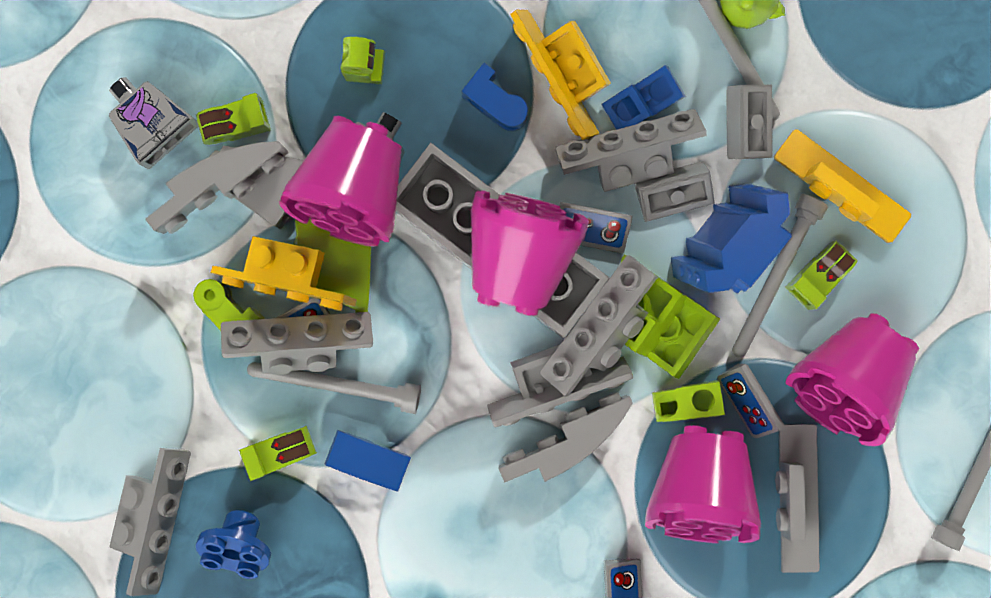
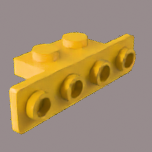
M516 9L510 13L515 22L513 29L522 42L527 43L532 52L531 60L533 65L540 73H544L551 85L549 86V92L555 102L562 105L569 116L567 123L576 136H580L582 140L598 135L599 131L582 102L610 85L611 82L576 21H569L545 38L529 10Z
M798 129L790 133L774 155V159L810 185L809 189L814 194L825 200L829 199L839 207V211L845 217L852 221L860 222L887 243L894 241L911 218L910 212Z
M252 236L243 272L212 265L210 272L222 276L221 283L243 289L245 282L255 284L254 291L273 296L276 295L277 290L287 292L286 298L303 303H308L309 297L321 299L320 306L339 311L342 310L343 304L355 307L357 299L344 294L316 288L325 255L324 252Z

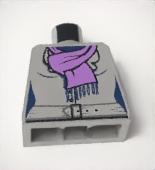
M126 77L117 80L109 89L110 93L120 103L109 113V118L139 165L147 169L152 168L199 127L195 118L148 81L136 89Z

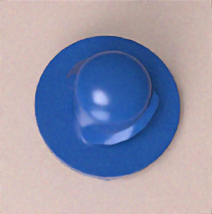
M234 510L226 515L222 528L208 529L200 533L196 542V550L201 556L200 564L210 570L223 568L235 571L243 578H257L259 571L267 568L271 558V551L268 546L256 538L260 526L258 518L250 512Z

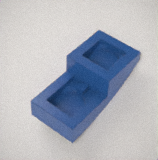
M665 65L637 84L630 85L601 105L616 130L647 121L685 98L686 95L669 67Z
M337 430L324 464L340 472L398 492L411 457L407 454L374 444L370 440Z

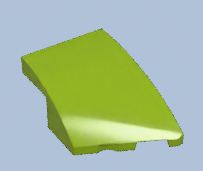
M295 219L296 238L293 245L312 248L325 253L316 288L357 299L355 307L346 306L354 309L355 313L368 312L371 246L355 244L329 236L330 231L317 227L311 222V219H309L308 224H303Z
M623 255V257L621 258V262L627 255ZM658 276L638 303L639 306L648 312L647 316L643 319L644 325L635 337L628 339L625 345L635 353L646 356L673 377L680 379L720 321V318Z

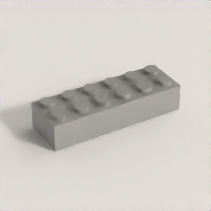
M430 143L398 185L396 213L472 269L471 207L475 192H490L489 198L498 199L500 194ZM576 253L548 305L545 308H539L538 315L534 317L560 337L565 338L610 277Z

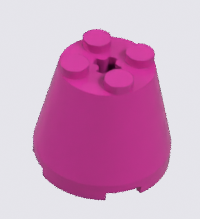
M334 116L332 123L286 184L279 204L287 214L299 222L308 224L309 219H311V222L317 227L330 231L329 236L365 246L378 247L380 240L389 243L395 224L402 147L387 137L388 130L382 125L368 122L366 126L354 124L347 118Z
M477 191L475 192L471 207L472 288L478 293L477 301L493 307L500 306L501 302L515 306V311L521 314L537 316L539 308H545L548 305L585 238L589 220L581 214H574L573 219L565 216L566 212L560 209V206L534 198L505 193V195H499L498 199L489 198L490 192Z
M870 313L867 318H853L797 363L786 378V385L793 387L798 394L794 401L807 415L836 435L841 430L860 437L858 441L861 445L865 446L882 445L893 431L916 361V354L919 351L918 345L913 340L901 336L889 327L890 324L884 317L875 313Z
M685 426L684 434L674 436L646 509V528L655 529V526L658 525L664 527L666 536L706 543H719V540H731L732 536H739L738 542L741 543L759 540L761 519L747 445L743 442L744 435L734 431H724L721 435L707 433V429L701 426Z

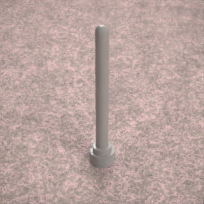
M698 0L746 84L764 85L716 0ZM772 99V121H775L779 118L780 111Z
M801 194L795 206L797 220L790 232L792 237L782 248L732 348V352L736 357L746 355L810 225H815L817 220H822L828 208V205L812 196Z
M252 362L247 367V372L252 377L392 402L394 407L401 408V412L416 414L421 395V385L411 383L392 388L305 371H291L285 375L263 373L262 363Z
M991 430L948 521L943 520L941 525L937 524L931 536L933 540L956 551H960L966 539L963 536L965 529L962 526L991 467Z

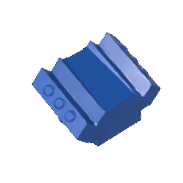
M753 184L728 186L730 203L713 204V213L693 237L686 238L688 255L671 257L673 278L708 293L730 289L736 294L741 290L746 292L753 286L792 237V234L781 226L790 215L788 193Z

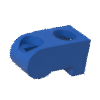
M483 63L461 91L462 98L501 128L507 131L519 130L527 120L528 108L526 102L517 95L507 94L493 83L496 78V71L486 63Z

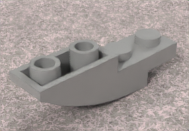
M279 141L260 142L235 147L203 159L165 183L174 196L145 220L154 231L162 234L166 232L172 234L188 222L186 216L196 208L203 210L217 199L215 193L219 190L230 199L235 196L242 198L256 186L254 181L265 172L267 175L274 173L285 163L283 158L289 152Z
M619 392L599 399L600 406L588 412L585 406L566 413L564 416L567 421L560 423L565 435L564 438L558 439L557 434L538 441L536 443L538 449L525 454L523 449H520L503 457L505 463L499 465V471L504 483L538 468L546 482L581 462L595 451L621 423L633 404L630 396L620 397Z

